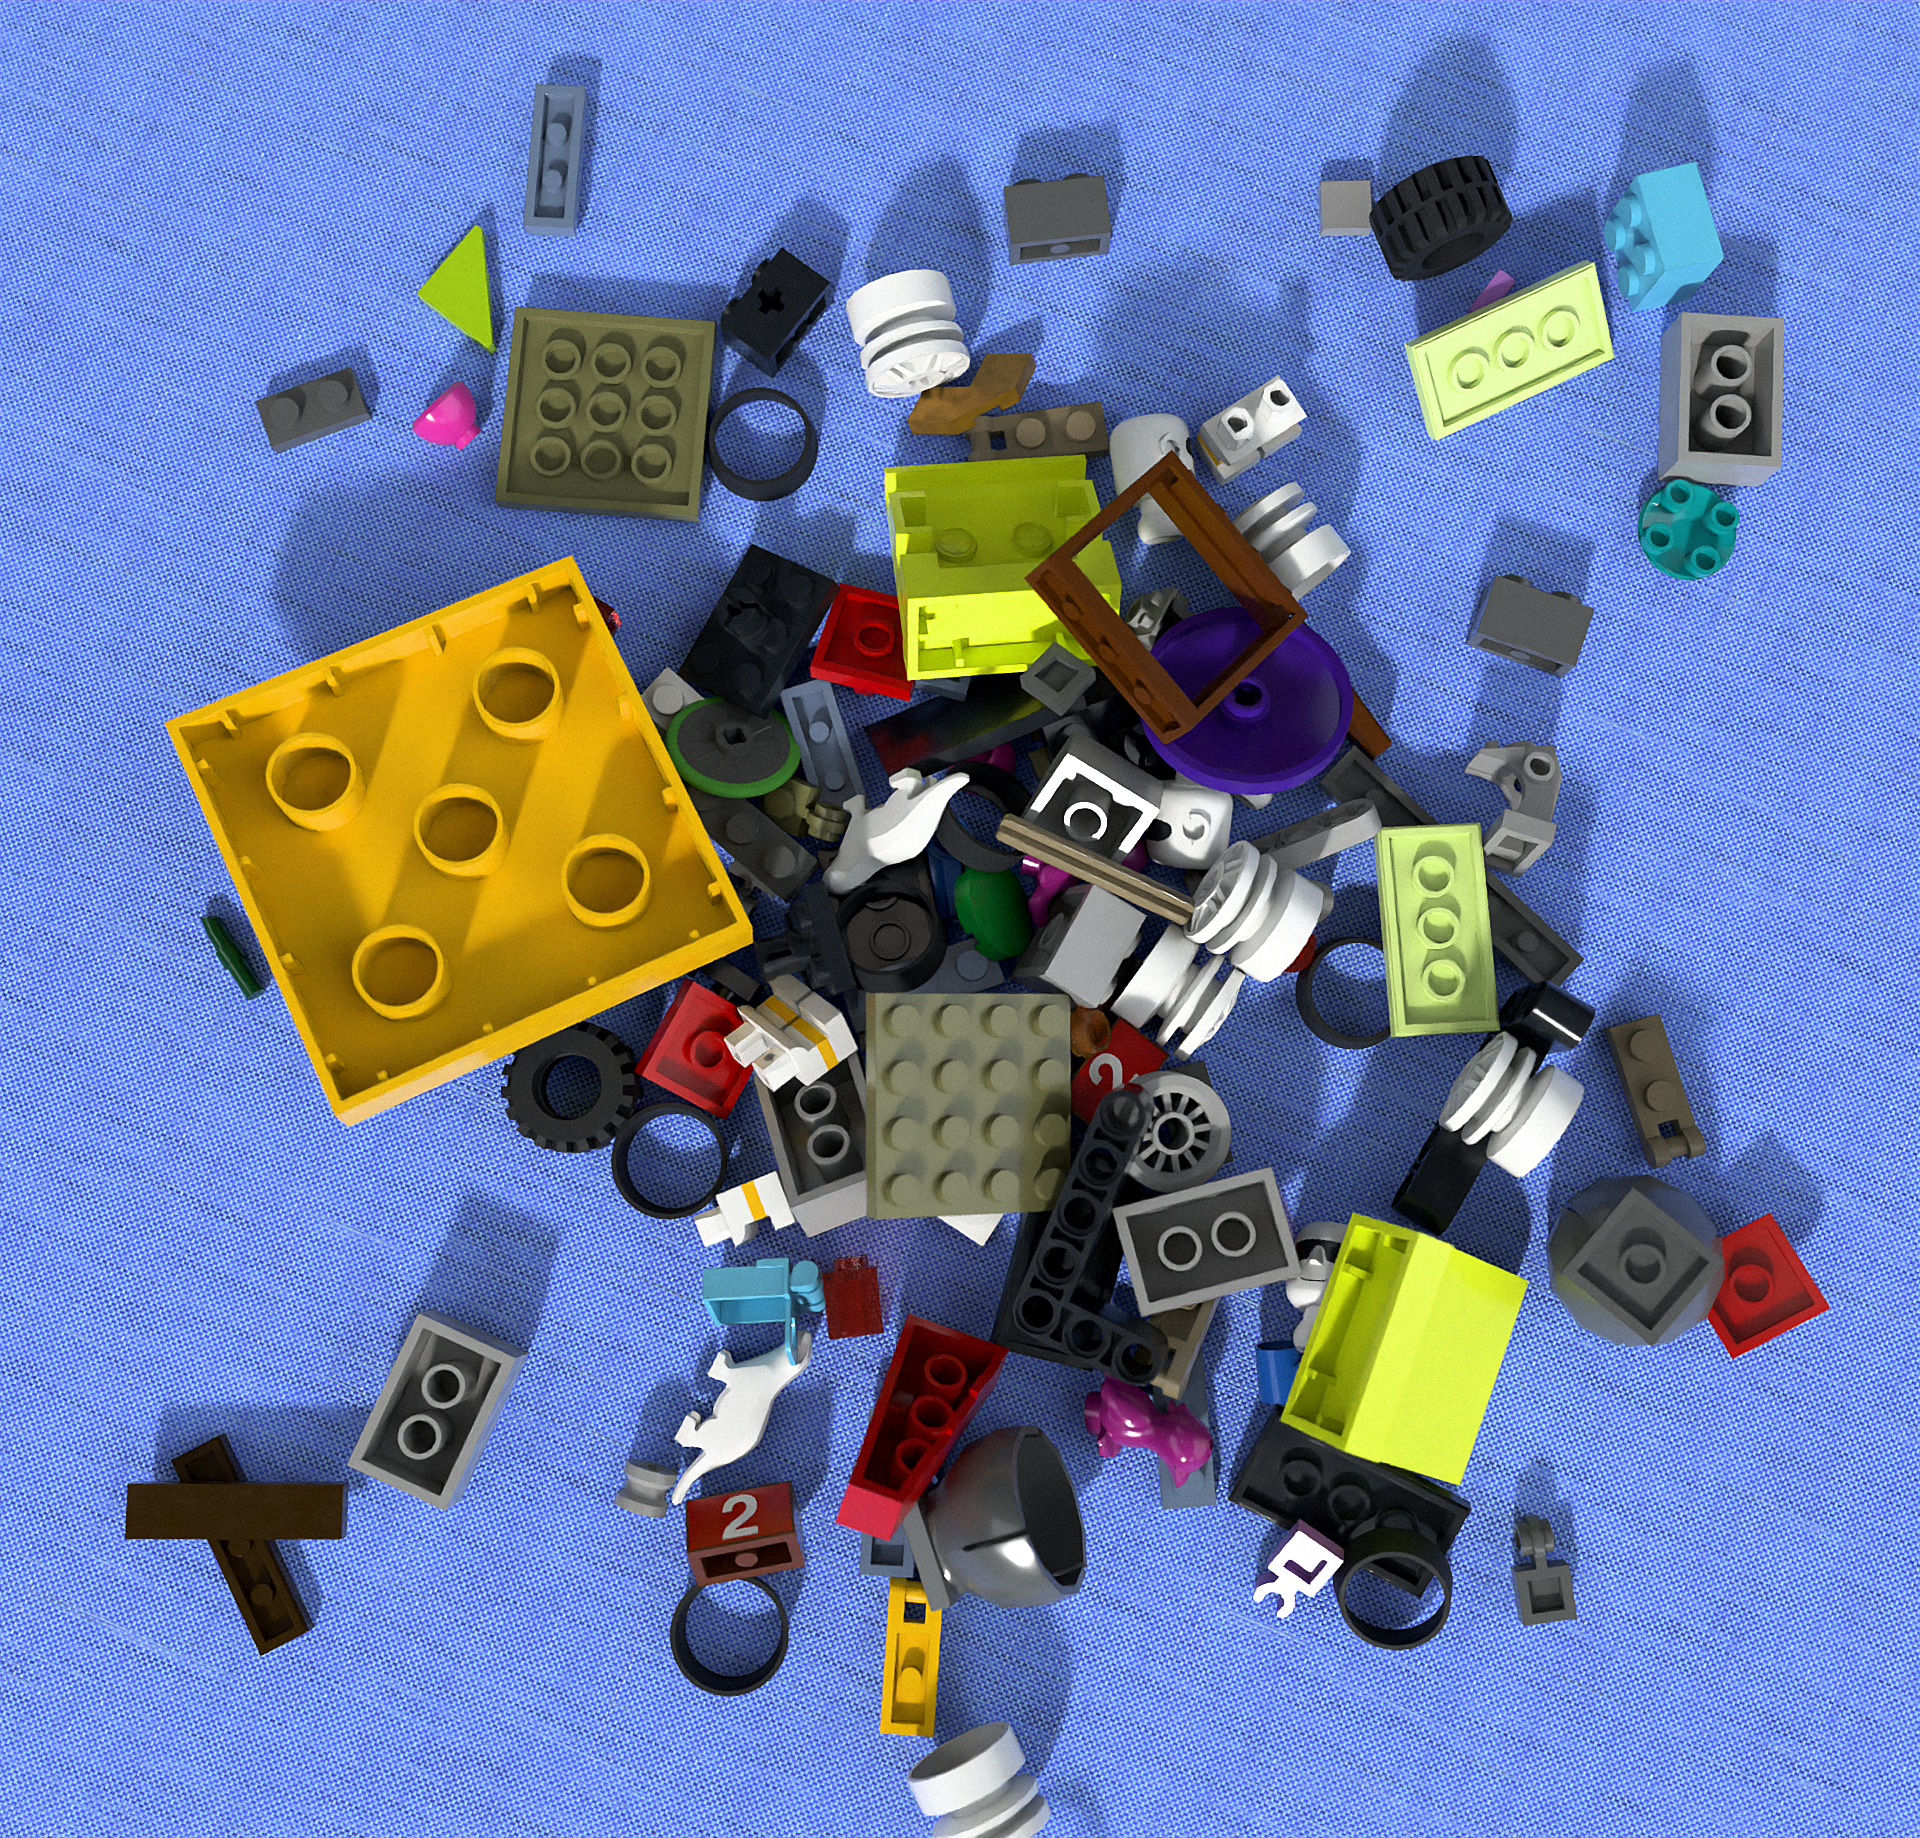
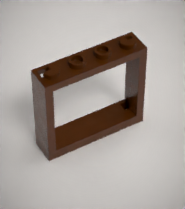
M1173 450L1168 452L1024 578L1164 745L1187 733L1198 724L1309 616L1291 595L1293 592L1282 584L1264 562L1260 552L1249 544L1230 521L1227 512L1220 505L1216 504L1197 481L1192 470L1187 469ZM1147 492L1262 629L1190 699L1072 560L1075 555Z

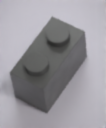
M1075 173L1064 177L1062 180L1040 182L1037 179H1024L1014 183L1013 186L1004 187L1003 216L1010 265L1108 254L1111 225L1104 175L1090 177L1086 173Z
M1496 575L1483 590L1465 645L1562 678L1577 664L1594 608L1580 604L1581 600L1577 596L1567 592L1554 591L1550 594L1533 588L1532 583L1517 575H1504L1501 577Z

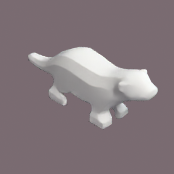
M905 768L889 777V784L898 790L888 798L885 804H880L873 809L866 810L864 795H856L844 802L843 809L851 813L852 818L839 848L838 855L825 871L822 878L827 893L837 896H848L858 888L866 885L865 882L881 868L916 857L937 830L948 800L957 790L969 782V775L959 772L940 781L934 777L927 776L925 777V784L922 786L921 773L911 768Z
M806 1329L798 1330L797 1366H791L786 1355L785 1343L768 1353L739 1363L733 1361L731 1352L725 1348L718 1353L708 1375L714 1379L724 1381L726 1387L717 1398L711 1416L701 1423V1415L692 1410L690 1415H686L675 1436V1440L682 1446L700 1447L703 1449V1452L681 1476L673 1492L672 1503L676 1505L682 1503L692 1484L705 1473L734 1463L757 1447L763 1438L775 1398L787 1384L806 1369L811 1361L813 1351L812 1333Z

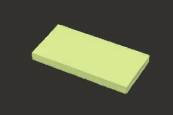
M1588 260L1581 261L1404 343L1427 433L1430 438L1436 441L1615 358L1595 263Z
M1480 822L1382 827L1379 833L1373 836L1391 1038L1499 1031L1500 1023Z

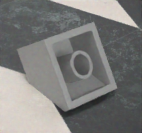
M1075 728L1048 767L1020 818L1121 864L1159 812L1164 783Z
M1093 883L1069 887L1067 890L1058 893L1051 901L1047 926L1036 927L1028 948L1021 954L1009 978L1042 994H1069L1070 1006L1077 1009L1097 1008L1099 1004L1105 1003L1113 993L1117 985V977L1114 975L1122 960L1130 957L1138 947L1142 938V932L1139 929L1146 915L1106 889Z

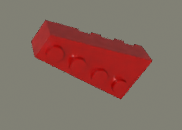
M908 1313L835 1523L888 1542L890 1541L995 1388L1009 1352L1008 1348Z

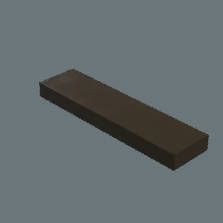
M226 1433L171 1460L180 1481H247ZM207 1539L260 1656L309 1632L315 1627L275 1540Z
M133 1481L127 1484L125 1539L342 1540L347 1537L349 1482Z

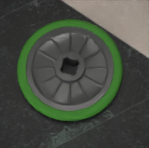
M716 696L704 698L705 700H699L686 706L673 718L666 732L665 748L678 774L694 787L721 797L750 798L779 788L794 774L801 756L800 747L795 743L789 721L779 711L772 708L767 719L764 720Z

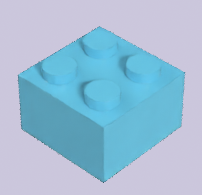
M1696 161L1636 175L1605 221V242L1609 250H1614L1619 267L1617 273L1618 287L1622 296L1628 298L1632 313L1689 300L1724 259L1723 250Z

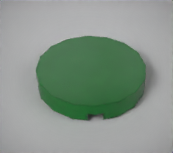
M965 865V872L959 874L955 882V907L962 929H964L966 934L973 932L979 942L974 947L979 953L993 961L1008 960L1021 955L1030 943L1032 919L1026 911L1028 898L1018 877L1010 868L1002 872L989 873L978 871Z

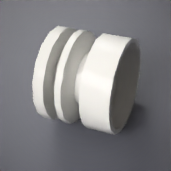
M921 269L890 274L869 282L855 291L846 302V312L854 341L861 347H864L860 352L861 367L866 370L865 382L867 389L874 396L898 398L920 394L922 391L932 387H941L960 377L969 368L971 359L967 347L963 344L964 334L962 328L957 323L952 322L957 309L948 278L942 272Z
M1295 481L1284 485L1270 495L1259 498L1243 510L1232 523L1249 544L1260 552L1264 562L1282 584L1293 592L1291 595L1298 601L1334 572L1347 559L1351 550L1330 524L1316 528L1308 534L1305 532L1304 528L1318 510L1312 501L1294 509L1305 495L1302 488Z
M1246 840L1237 841L1225 850L1202 879L1192 897L1196 901L1194 911L1188 922L1183 924V932L1185 937L1195 943H1205L1207 950L1213 954H1222L1229 949L1228 958L1231 965L1259 982H1269L1279 976L1294 961L1308 941L1323 907L1324 893L1319 886L1292 869L1282 870L1276 874L1277 863L1273 857L1268 854L1260 855L1258 849Z
M1172 921L1143 960V965L1114 1002L1110 1011L1119 1017L1121 1016L1137 1029L1145 1025L1155 1014L1159 1015L1164 1021L1155 1042L1163 1046L1176 1029L1183 1032L1184 1035L1174 1049L1173 1055L1184 1062L1195 1049L1203 1043H1207L1224 1022L1237 1001L1240 985L1246 973L1233 966L1221 982L1216 979L1214 975L1225 959L1223 954H1215L1200 968L1192 962L1200 943H1195L1185 937L1183 926Z
M1504 1031L1493 1038L1482 1051L1476 1053L1460 1072L1451 1087L1450 1096L1440 1114L1439 1125L1450 1132L1456 1131L1464 1125L1461 1137L1468 1145L1476 1143L1490 1130L1493 1131L1486 1150L1487 1158L1518 1178L1525 1176L1535 1168L1562 1136L1582 1101L1585 1088L1582 1083L1554 1064L1544 1067L1535 1076L1529 1078L1536 1058L1535 1051L1525 1047L1515 1054L1518 1045L1517 1039Z
M1005 1721L984 1724L947 1741L918 1761L907 1775L906 1780L921 1812L927 1816L942 1815L933 1826L932 1835L934 1838H1031L1050 1819L1051 1809L1045 1797L1036 1794L1039 1784L1035 1776L1030 1774L1015 1775L1024 1764L1025 1755L1010 1723Z

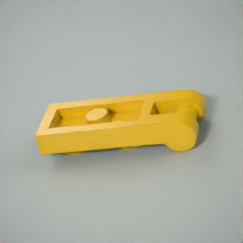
M890 1576L880 1733L934 1737L942 1609L931 1612L922 1581L906 1580L907 1577ZM905 1602L926 1604L925 1619L904 1618Z

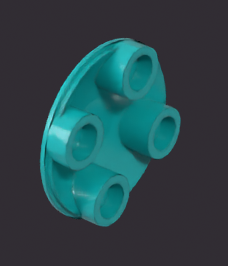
M1683 479L1673 480L1655 491L1641 508L1637 522V535L1641 549L1655 568L1672 578L1692 581L1709 577L1719 571L1728 562L1733 553L1736 543V527L1740 520L1739 511L1732 503L1724 501L1718 494L1703 485Z

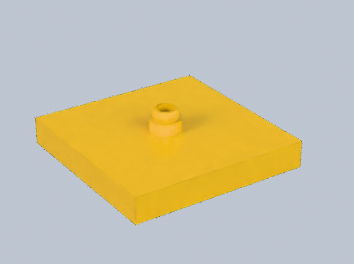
M572 555L164 722L335 1117L348 1127L753 943L752 925Z

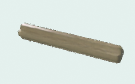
M1006 814L997 828L995 837L998 841L1089 883L1104 888L1177 924H1186L1192 916L1196 903L1193 898L1013 814Z

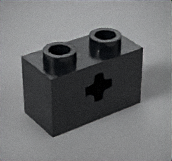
M782 247L772 260L766 258L759 264L752 276V285L741 298L738 296L734 297L727 304L721 315L720 324L725 344L772 379L833 303L830 282ZM781 306V307H782V310H781L780 312H778L777 310H778L779 307ZM766 309L770 310V311H768V313L765 315L764 311H765Z

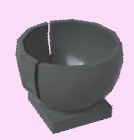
M1649 1174L1600 1178L1567 1200L1572 1206L1573 1211H1568L1563 1206L1561 1207L1546 1242L1550 1286L1578 1327L1617 1346L1624 1343L1625 1348L1649 1345L1653 1347L1654 1345L1671 1343L1708 1317L1726 1277L1721 1234H1717V1225L1691 1193Z
M1016 1426L996 1429L966 1444L948 1472L935 1475L902 1522L931 1612L953 1606L967 1592L1003 1609L1055 1604L1078 1594L1086 1575V1570L1084 1569L1087 1567L1086 1534L1075 1486L1058 1449L1038 1426Z

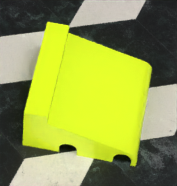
M1085 454L884 467L885 505L903 634V657L908 680L1025 672L1054 642L1061 645L1090 667L1098 666L1024 579L1101 511L1092 479L1085 480ZM1100 533L1075 555L1072 560L1119 615L1122 582L1110 540L1102 541V533Z
M1353 1212L1280 1421L1345 1452L1377 1463L1381 1461L1461 1485L1529 1281L1453 1248L1452 1245L1423 1233Z

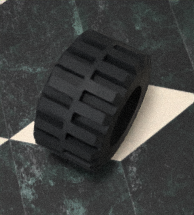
M1470 155L1432 164L1399 182L1375 204L1369 214V223L1391 276L1396 280L1413 281L1444 274L1475 259L1493 246L1507 232L1513 217L1488 159L1479 155Z
M580 1021L512 1052L511 1054L515 1058L511 1065H504L502 1075L508 1076L507 1086H501V1097L508 1099L510 1106L505 1109L509 1120H515L519 1125L516 1130L524 1138L534 1140V1145L543 1149L555 1150V1152L586 1153L590 1152V1150L602 1149L610 1145V1141L617 1137L630 1118L639 1112L640 1109L636 1108L638 1098H643L644 1087L639 1085V1077L641 1075L634 1072L637 1064L633 1059L635 1054L629 1045L624 1044L620 1040L621 1037L612 1031L593 1023ZM573 1055L583 1056L591 1060L600 1073V1096L594 1107L585 1115L578 1118H566L558 1115L551 1107L546 1093L547 1080L552 1069L561 1060Z

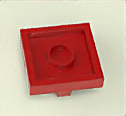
M840 582L839 587L841 589L832 603L810 665L811 677L853 687L854 692L873 697L877 693L910 702L916 680L907 679L903 657V634L898 597Z
M685 978L674 1002L667 1010L634 1072L726 1121L754 1070L752 1063L745 1068L737 1062L724 1041L725 1037L744 1024L737 1010L739 1007L698 983Z
M1771 1213L1722 1238L1726 1277L1707 1319L1732 1359L1831 1309Z

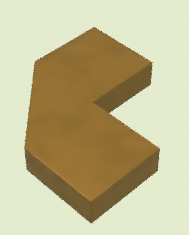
M1032 353L986 354L970 387H932L922 391L907 420L912 434L959 435L976 425L974 418L996 406L1003 411L1018 403L1036 369Z

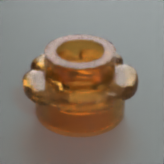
M1078 1007L1075 1012L1070 1013L1071 1051L1076 1056H1083L1085 1059H1091L1096 1056V1053L1105 1051L1111 1040V1028L1107 1017L1099 1010H1090L1083 1007Z

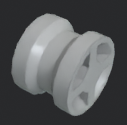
M634 1458L627 1459L623 1470L627 1479L624 1487L617 1491L614 1503L633 1513L664 1518L669 1506L665 1497L668 1489L675 1485L678 1473L654 1462Z

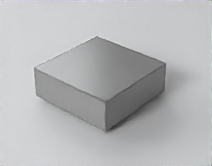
M1370 180L1321 181L1318 187L1320 236L1370 235L1372 230L1369 223V214L1372 211Z

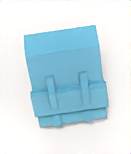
M789 1258L756 1259L755 1266L703 1269L702 1300L715 1326L785 1322L786 1355L791 1366H797L800 1313L819 1312L828 1304L829 1291L820 1268L808 1260L798 1262L793 1268Z

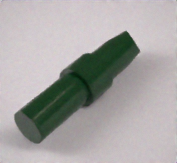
M200 916L205 932L216 949L217 958L224 969L229 970L245 998L253 1000L262 995L266 989L248 962V955L240 942L235 941L219 916Z

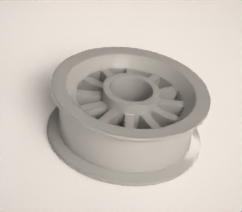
M1154 1071L1141 1075L1129 1082L1140 1084L1149 1091L1153 1098L1157 1096L1159 1108L1157 1109L1155 1106L1152 1121L1143 1139L1145 1142L1140 1146L1128 1176L1150 1189L1165 1193H1174L1200 1186L1211 1179L1224 1163L1231 1142L1230 1118L1223 1101L1217 1093L1204 1082L1173 1071ZM1170 1093H1176L1171 1104ZM1116 1098L1114 1111L1118 1119L1128 1124L1137 1122L1139 1115H1137L1138 1108L1135 1103L1128 1098ZM1191 1099L1193 1103L1185 1109L1188 1100ZM1201 1114L1203 1120L1191 1122ZM1175 1118L1178 1123V1134L1171 1143L1162 1145L1158 1138L1159 1127L1165 1120ZM1204 1131L1202 1141L1194 1138L1196 1132ZM1191 1145L1199 1147L1194 1156L1189 1150ZM1111 1152V1154H1112V1156H1113L1115 1162L1117 1163L1116 1157H1115L1114 1154ZM1179 1154L1186 1162L1181 1166H1179ZM1149 1155H1151L1147 1165L1143 1162V1160L1146 1159ZM1165 1159L1167 1167L1166 1170L1161 1169Z

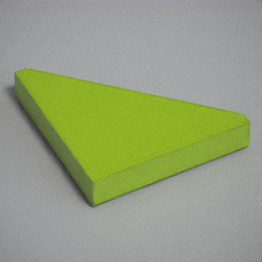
M475 224L417 292V295L422 302L492 355L496 350V345L494 343L491 313L493 310L490 278L486 261V236L482 228Z

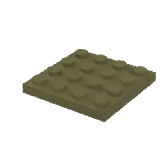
M515 307L495 502L498 507L700 522L718 333L716 321Z
M866 993V1218L877 1220L1053 1211L1071 1170L1070 995Z

